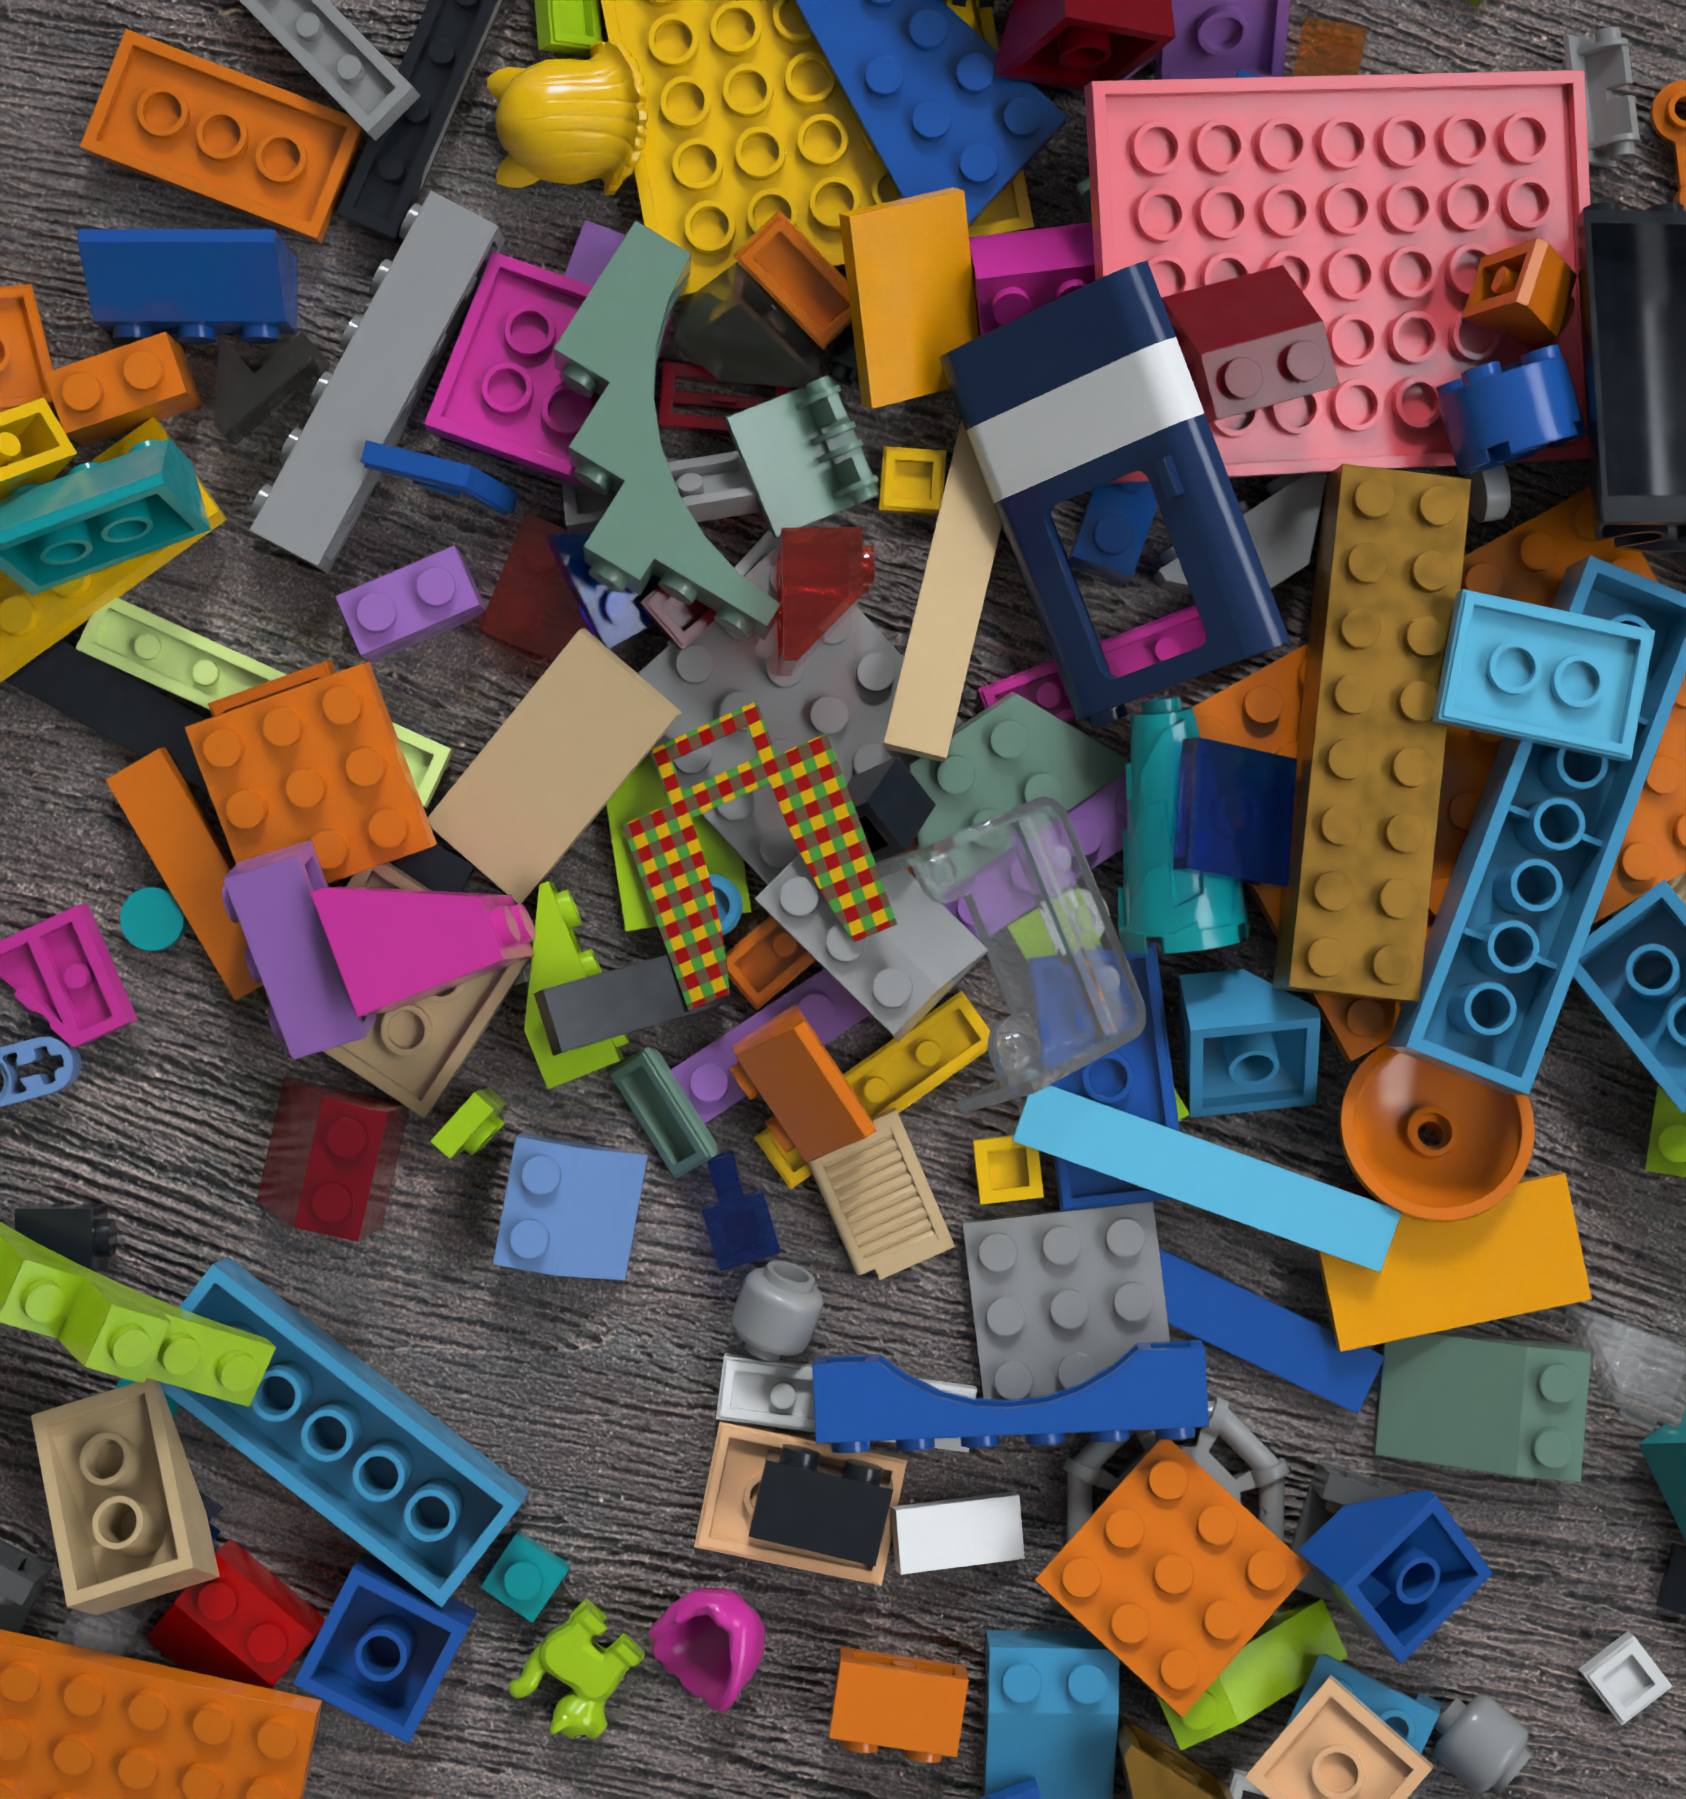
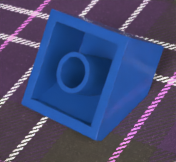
M1430 1490L1344 1505L1298 1550L1355 1625L1400 1664L1493 1574L1438 1497Z

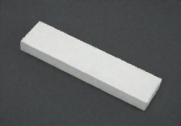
M725 1353L716 1419L815 1432L812 1364L783 1360L766 1361L753 1356ZM920 1379L938 1389L976 1398V1386ZM960 1437L935 1438L934 1448L969 1453V1448L961 1446ZM888 1440L885 1442L896 1443V1440Z

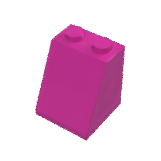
M363 886L324 887L310 892L357 1017L395 1011L535 956L530 945V941L536 938L532 920L523 904L515 905L512 895Z

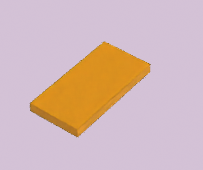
M1563 1172L1520 1180L1510 1194L1499 1204L1476 1217L1463 1221L1434 1223L1415 1220L1401 1215L1381 1272L1316 1250L1336 1348L1340 1352L1592 1300L1566 1173Z

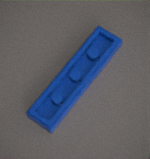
M1159 1247L1168 1324L1356 1414L1359 1413L1384 1361L1385 1356L1382 1353L1369 1347L1340 1352L1336 1348L1333 1330Z

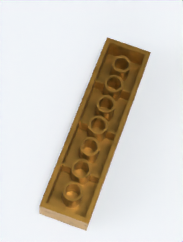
M1342 463L1326 477L1273 989L1395 1003L1419 1002L1447 731V724L1432 722L1456 593L1461 590L1472 479Z

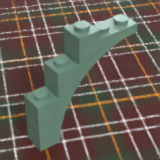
M635 220L554 347L555 369L561 372L559 378L562 382L583 396L592 397L594 393L601 396L569 445L570 465L576 468L574 476L585 486L600 494L607 495L610 489L617 493L584 545L585 563L592 566L589 574L600 584L612 591L622 593L625 587L641 595L654 574L661 578L658 585L667 594L688 605H692L696 599L717 612L714 619L733 634L742 638H748L750 633H753L765 640L778 619L781 604L739 574L705 537L678 493L660 441L654 401L656 364L668 319L690 277L691 253Z

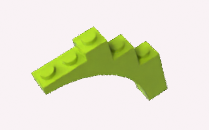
M0 1222L1 1323L58 1339L86 1368L142 1384L145 1383L146 1378L250 1407L276 1349V1346L267 1338L221 1324L127 1287L71 1261Z

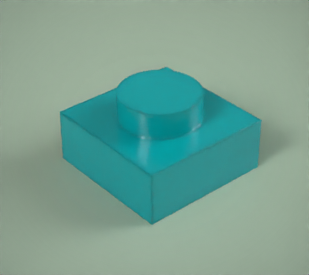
M518 1529L480 1588L533 1623L571 1565Z

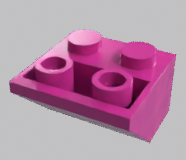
M1092 222L969 237L979 337L1095 281Z

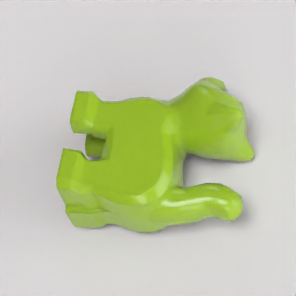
M587 1598L571 1612L566 1622L551 1630L544 1637L543 1641L527 1658L520 1677L512 1680L508 1686L512 1697L517 1699L524 1698L536 1690L546 1672L570 1686L573 1690L565 1694L558 1701L549 1729L551 1735L559 1732L570 1740L585 1737L596 1739L605 1731L608 1725L605 1717L606 1700L616 1691L626 1671L630 1667L638 1665L645 1657L644 1650L625 1633L607 1649L595 1641L594 1636H600L608 1629L603 1623L607 1617Z

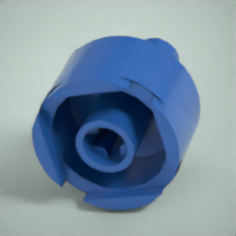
M1559 345L1547 346L1524 354L1520 357V362L1502 368L1499 361L1472 368L1461 373L1460 379L1445 383L1436 388L1439 396L1437 399L1438 407L1459 475L1467 472L1470 474L1506 465L1534 456L1535 452L1549 447L1548 443L1553 442L1555 448L1587 435V429L1565 357L1561 355Z

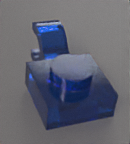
M733 1150L717 1154L709 1159L707 1164L719 1202L703 1206L702 1214L719 1270L723 1271L780 1254L781 1246L764 1190L760 1189L744 1193Z

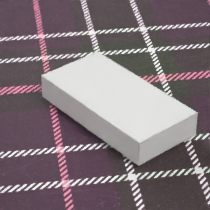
M1015 1492L890 1507L895 1569L901 1575L1025 1559L1020 1496Z

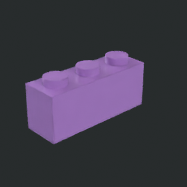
M311 840L238 862L223 878L225 885L222 887V900L229 918L234 923L240 922L248 943V946L245 948L246 964L254 981L257 983L263 982L271 1003L268 1007V1019L275 1038L279 1042H286L292 1060L366 1038L377 1020V1015L357 1017L310 892L328 887Z

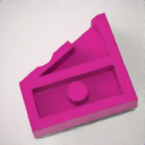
M88 904L76 905L0 940V977L16 990L13 995L30 1011L42 1014L48 1020L50 1028L73 1048L85 1045L138 1021Z

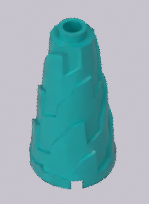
M1178 695L1142 699V711L1131 714V763L1125 765L1127 829H1123V887L1118 888V929L1121 949L1131 953L1148 954L1146 938L1159 937V944L1162 945L1163 954L1207 950L1239 943V937L1248 939L1250 935L1241 875L1235 876L1226 825L1225 822H1220L1210 760L1208 754H1203L1193 708L1181 707V699Z

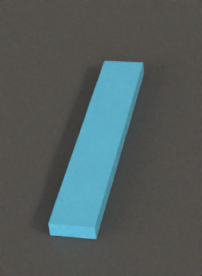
M1034 1079L1012 1138L1014 1142L1381 1272L1401 1216L1399 1212L1371 1199Z

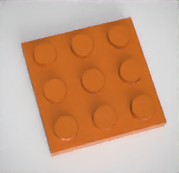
M370 662L353 666L184 727L236 864L246 859L311 840L328 884L431 848L437 844Z
M1159 1439L1034 1581L1176 1714L1183 1717L1312 1568L1172 1440Z

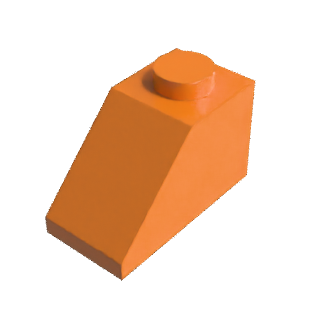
M1539 238L1481 257L1461 319L1527 345L1557 338L1558 334L1568 325L1574 311L1575 300L1571 297L1577 275L1549 242Z

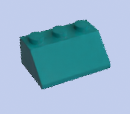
M169 438L162 441L148 440L134 445L127 454L103 463L89 462L78 465L71 469L67 476L46 484H30L14 489L7 498L0 500V570L31 595H35L210 531L209 520L192 461Z

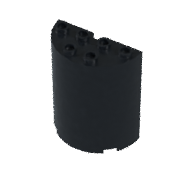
M1616 202L1591 204L1582 209V212L1575 221L1574 228L1594 536L1598 541L1614 538V547L1625 550L1651 553H1686L1685 206L1678 203H1664L1651 206L1645 211L1622 210V205Z

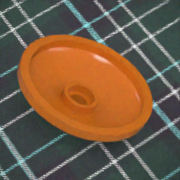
M1389 1042L1377 1048L1361 1063L1351 1077L1345 1089L1339 1113V1132L1342 1149L1347 1163L1360 1184L1381 1204L1388 1206L1403 1216L1425 1222L1450 1223L1476 1217L1499 1204L1521 1180L1533 1152L1535 1125L1528 1096L1502 1093L1388 1048ZM1422 1127L1433 1129L1438 1136V1144L1435 1146L1423 1144L1418 1137V1129Z

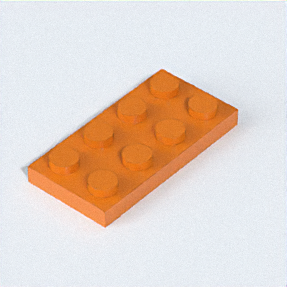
M125 29L79 147L88 155L321 244L365 130L349 114Z

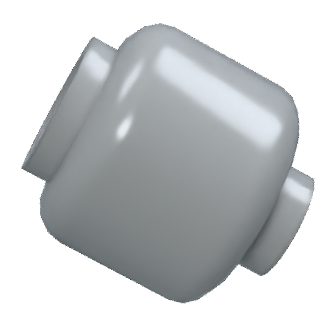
M776 1260L770 1261L766 1267L752 1270L745 1277L731 1315V1323L734 1332L740 1339L745 1341L744 1348L748 1353L762 1360L778 1361L781 1355H796L807 1348L824 1303L820 1290L814 1285L815 1278L810 1272L795 1264Z
M1488 1695L1476 1696L1467 1705L1456 1697L1440 1715L1433 1727L1441 1734L1434 1747L1435 1758L1475 1793L1485 1792L1491 1787L1496 1792L1501 1793L1532 1755L1525 1748L1529 1737L1528 1730Z

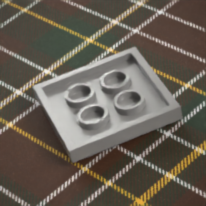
M1153 1201L1063 1212L1055 1210L963 1221L983 1398L1015 1400L1048 1395L1082 1383L1112 1365L1136 1343L1170 1341Z

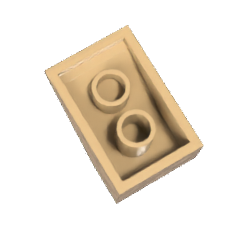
M147 1378L144 1384L135 1382L31 1415L68 1608L99 1615L220 1577L207 1513L159 1381Z

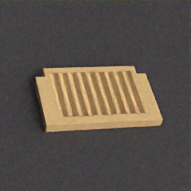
M896 1108L871 1118L877 1131L869 1137L808 1161L856 1275H862L875 1269L879 1280L955 1247Z

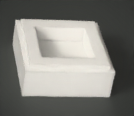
M1629 1631L1578 1669L1621 1725L1625 1724L1673 1687L1638 1640Z

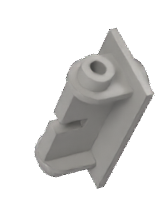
M1608 27L1594 33L1595 41L1569 34L1563 36L1565 59L1562 63V70H1584L1589 165L1610 169L1617 167L1616 161L1634 157L1636 155L1635 145L1641 142L1635 96L1626 95L1613 99L1612 90L1633 84L1629 41L1627 38H1621L1619 27Z

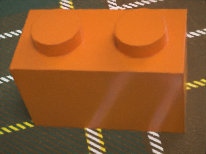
M166 331L43 373L61 427L67 437L83 447L134 430L151 417H155L160 421L203 406L183 347Z
M840 1646L829 1719V1738L838 1739L842 1748L859 1753H875L878 1751V1746L904 1749L903 1755L905 1757L925 1763H938L941 1761L942 1755L957 1758L969 1682L966 1665Z

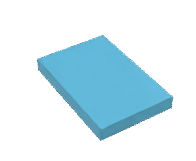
M1462 589L1456 593L1432 722L1621 762L1629 761L1633 753L1655 630Z

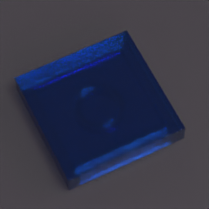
M1200 737L1182 739L1173 870L1268 888L1288 887L1297 759Z

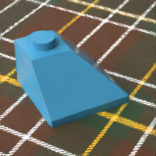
M1244 969L1179 975V1029L1189 1117L1316 1105L1321 1018L1318 1008L1284 990L1273 989V984Z

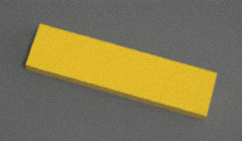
M961 990L925 1015L900 1042L895 1038L891 1039L847 1070L843 1075L866 1108L870 1118L893 1108H896L897 1112L900 1113L999 1042ZM768 1127L754 1136V1139L790 1190L812 1175L808 1162H805L797 1148L795 1147L785 1153Z

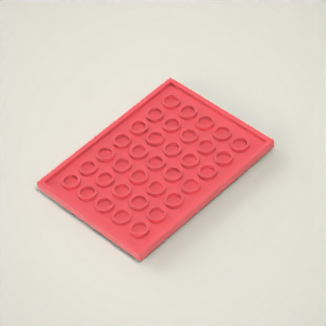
M1584 70L1091 81L1084 86L1095 281L1125 267L1148 261L1162 298L1283 265L1324 322L1340 386L1210 422V429L1229 478L1332 473L1342 463L1393 470L1456 467L1438 407L1437 399L1439 396L1436 388L1445 383L1460 379L1461 373L1495 361H1499L1502 368L1520 362V357L1524 354L1551 345H1559L1561 355L1565 357L1587 429L1574 228L1575 221L1582 212V209L1591 205ZM1539 238L1549 242L1577 275L1571 297L1575 300L1574 311L1568 325L1558 334L1557 338L1527 345L1461 319L1481 257ZM1588 434L1555 448L1553 442L1548 443L1549 447L1535 452L1534 456L1509 464L1589 460ZM1135 471L1107 484L1149 482L1143 472Z

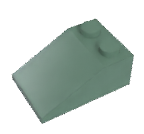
M1445 1331L1382 1343L1381 1353L1385 1358L1380 1367L1373 1447L1375 1455L1515 1477L1581 1482L1591 1352L1570 1342Z

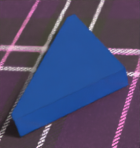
M367 440L360 460L367 469L412 479L415 485L459 499L460 494L463 493L503 515L514 513L519 492L471 465Z

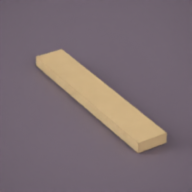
M962 419L882 747L939 762H946L1002 526Z

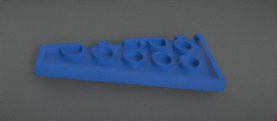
M794 0L810 35L815 38L828 62V68L875 154H878L897 188L896 192L900 199L951 187L962 189L965 193L969 228L1066 124L1067 116L1030 82L995 76L994 63L998 52L942 0Z

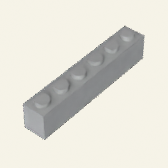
M431 190L423 205L415 203L406 214L399 232L400 238L404 239L393 261L385 259L378 267L369 292L374 295L363 318L355 315L347 325L339 348L345 352L333 374L326 371L319 378L309 401V404L314 407L313 412L303 430L296 427L288 436L279 460L284 463L281 472L273 486L267 483L261 488L250 509L249 516L254 519L250 528L252 533L329 574L382 472L365 468V464L360 462L366 440L392 447L397 446L469 311L492 251L499 253L505 243V238L498 225Z

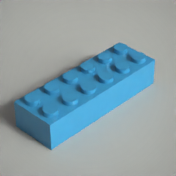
M226 1257L212 1264L179 1308L221 1324L267 1338L276 1346V1349L250 1407L160 1382L163 1392L442 1608L521 1506L529 1490L231 1258Z

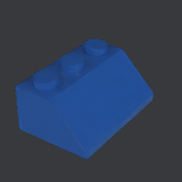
M78 229V247L93 322L107 334H113L115 342L130 344L150 337L152 334L166 331L168 334H177V341L187 344L215 343L216 334H241L242 342L275 344L279 342V334H297L298 259L275 229Z

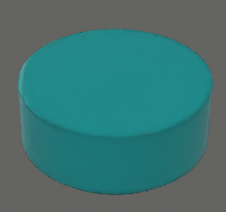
M147 887L134 892L124 902L120 912V926L126 939L135 947L147 951H161L171 948L182 939L188 925V920L171 891L164 888Z

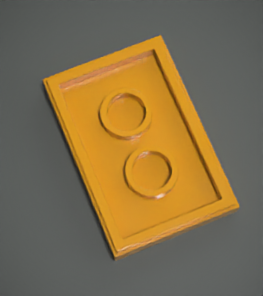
M951 187L839 213L861 404L874 409L950 389L939 357L979 337L964 190Z

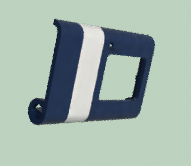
M1148 261L1140 262L1108 274L939 357L1076 721L1088 717L1092 728L1104 725L1128 715L1124 703L1290 642ZM1135 471H1141L1147 476L1203 623L1206 640L1198 648L1117 677L1111 674L1051 512L1060 503Z

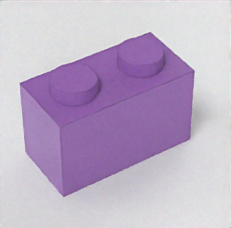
M454 545L335 596L360 655L372 663L488 613L465 557Z

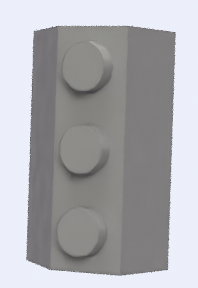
M799 853L755 900L883 1028L900 1042L989 950L894 857L879 862L876 866L898 924L854 942L832 911Z

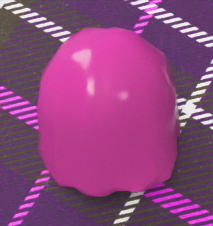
M704 1587L702 1589L697 1588L672 1603L648 1631V1637L653 1655L662 1662L669 1674H675L680 1679L682 1686L694 1696L703 1698L710 1709L724 1712L732 1707L737 1696L751 1680L764 1657L766 1627L758 1613L734 1590Z

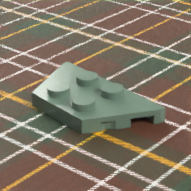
M1010 692L953 730L946 762L914 756L906 762L908 770L936 804L914 839L918 849L921 880H918L919 883L935 898L939 897L1125 773V765L1130 762L1125 757L1022 696Z

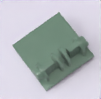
M828 375L806 384L801 389L724 418L774 538L880 495L876 485L879 479L877 475H872L861 448L864 443L862 439H857L854 428L857 426L855 421L850 422L839 392L842 391L840 385H835L832 376L829 377Z

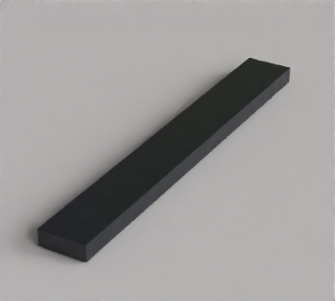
M64 639L59 640L4 680L143 757L158 748L166 747L183 778L209 793L184 728L208 719L205 716L123 671L75 649V645ZM438 844L389 862L432 891L463 892L476 869L471 862Z

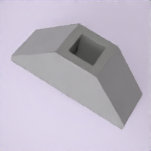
M1326 473L1281 475L1266 486L1271 497L1253 509L1249 508L1245 500L1239 503L1271 590L1300 572L1309 564L1326 483ZM1172 546L1159 556L1165 566L1158 570L1153 579L1161 589L1192 595L1174 546Z

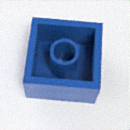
M364 1552L350 1571L293 1685L409 1744L478 1610L451 1596L441 1608L381 1560Z

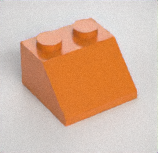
M796 1003L732 1045L734 1055L739 1062L729 1069L750 1100L761 1094L774 1114L765 1123L785 1153L796 1147L805 1162H808L863 1140L877 1131L866 1108Z

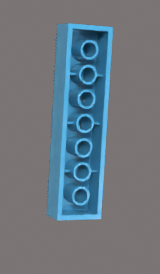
M1591 555L1566 568L1552 608L1655 630L1632 758L1629 761L1621 762L1503 737L1425 944L1419 1002L1403 1003L1387 1045L1388 1048L1505 1094L1529 1095L1686 673V594Z

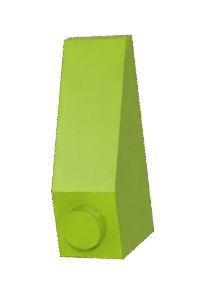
M1321 1597L1311 1599L1269 1618L1183 1717L1176 1714L1157 1696L1180 1750H1184L1240 1725L1304 1685L1321 1654H1327L1339 1661L1348 1657Z

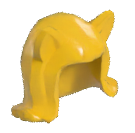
M614 39L607 42L598 41L589 47L591 57L589 60L549 59L527 68H502L487 77V88L499 101L495 113L497 135L502 147L508 152V155L498 167L496 173L497 184L509 188H523L534 184L540 179L571 185L601 178L604 182L603 194L605 196L615 195L622 182L632 175L635 165L639 162L641 152L647 145V127L645 124L648 121V110L645 107L647 102V91L644 86L645 80L640 72L637 60L632 57V53L624 44Z

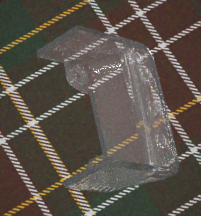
M1038 797L876 864L880 877L912 866L921 889L935 902L949 903L964 897L981 942L989 950L986 954L1011 1013L1010 1016L997 1022L992 1027L988 1037V1053L998 1080L957 1101L962 1114L1034 1094L1136 1039L1142 1033L1146 1023L1144 1000L1069 815L1063 806L1053 798Z

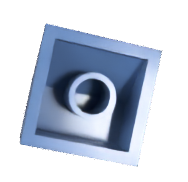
M527 1132L516 1136L493 1265L554 1276L625 1281L648 1154Z

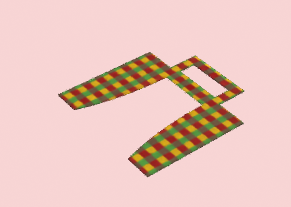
M754 701L651 750L670 804L623 824L622 827L688 1011L730 994L721 923L709 873L692 818L765 785L771 784L783 817L803 860L832 911L854 942L898 924L827 733L776 755L758 703ZM745 727L748 728L758 757L683 790L673 760Z

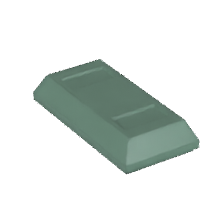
M647 1046L608 1071L675 1179L717 1155L716 1141L658 1049Z

